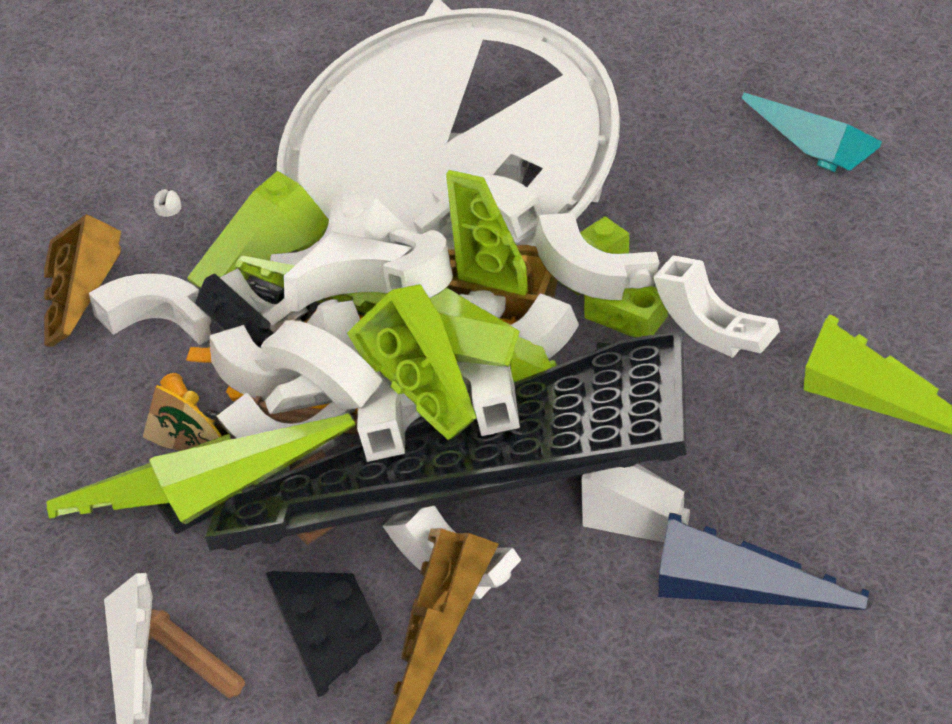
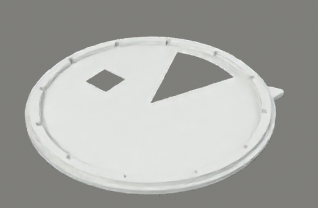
M434 0L424 16L404 21L365 39L331 63L314 80L293 109L285 126L279 145L277 171L302 185L328 219L332 196L346 193L376 197L410 231L417 233L413 220L436 204L432 192L447 184L446 173L448 170L471 175H493L512 153L543 168L527 187L538 197L543 215L574 213L577 219L599 192L615 158L620 131L618 101L612 81L603 64L593 51L567 30L529 14L491 8L451 10L441 0ZM482 40L500 41L530 50L553 64L563 74L561 77L447 142ZM537 224L518 239L512 235L515 244L536 246L535 233ZM453 232L446 237L448 250L455 249Z

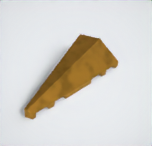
M443 528L430 529L428 540L434 543L429 562L424 561L421 566L420 574L424 577L418 596L413 602L401 659L407 661L408 664L402 682L397 681L395 683L393 694L397 698L390 719L386 724L411 723L499 545L498 543L470 533H454Z

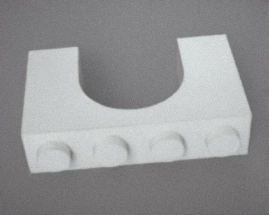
M467 362L457 363L476 413L481 436L520 428L515 386L510 366ZM388 379L383 380L365 404L358 408L357 429L367 462L405 454V431L414 420L421 417L416 411V404L404 393L397 394L390 387L392 382Z

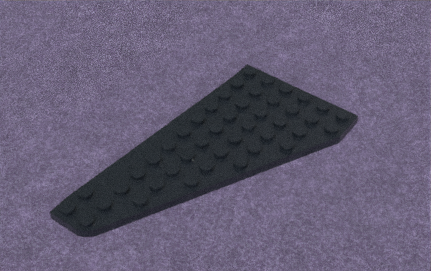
M681 330L620 340L546 371L514 382L520 428L481 436L476 418L453 439L447 440L423 418L411 423L405 431V454L367 462L362 443L246 488L241 491L242 493L232 496L215 508L205 536L209 550L223 548L225 550H235L243 545L258 542L273 544L280 541L283 537L602 470L631 467L645 461H670L678 456L687 455L684 349Z

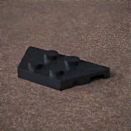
M270 571L266 573L268 584L317 697L323 696L329 691L328 686L343 672L347 674L358 664V660L362 655L369 653L382 641L381 631L353 573Z

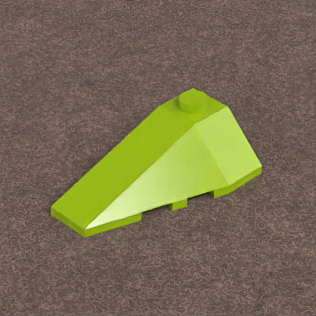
M448 170L446 180L458 280L526 295L528 285L525 262L484 177Z
M277 171L252 192L187 279L201 289L206 277L214 273L218 277H222L236 269L235 264L241 256L270 261L271 254L291 253L295 250L297 252L303 251L313 246L323 237L328 228L329 219L302 185ZM241 272V274L243 275L244 279H245V280H248L249 277H250V275H249V274H246V273H244V272Z
M421 284L391 290L347 332L360 356L375 372L380 371L392 382L390 387L397 394L404 393L416 404V411L447 440L453 439L477 418L441 316Z
M448 288L430 298L441 316L457 362L509 367L520 333L518 329Z

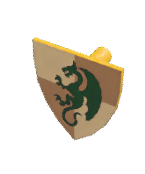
M159 385L155 387L143 438L162 447L182 451L222 436L215 428L214 420L206 417L195 407L199 401L197 393L187 391L183 398Z

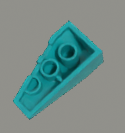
M745 92L743 93L742 99L805 154L818 159L816 166L835 172L837 167L851 171L881 146L882 141L849 124Z

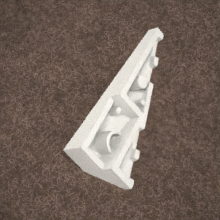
M136 573L104 599L117 724L149 723L152 684L146 666L153 596L147 573Z

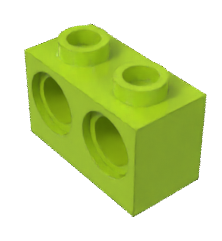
M654 286L624 288L622 300L600 299L584 295V315L586 319L633 338L654 335L668 317V311L659 296L657 287Z

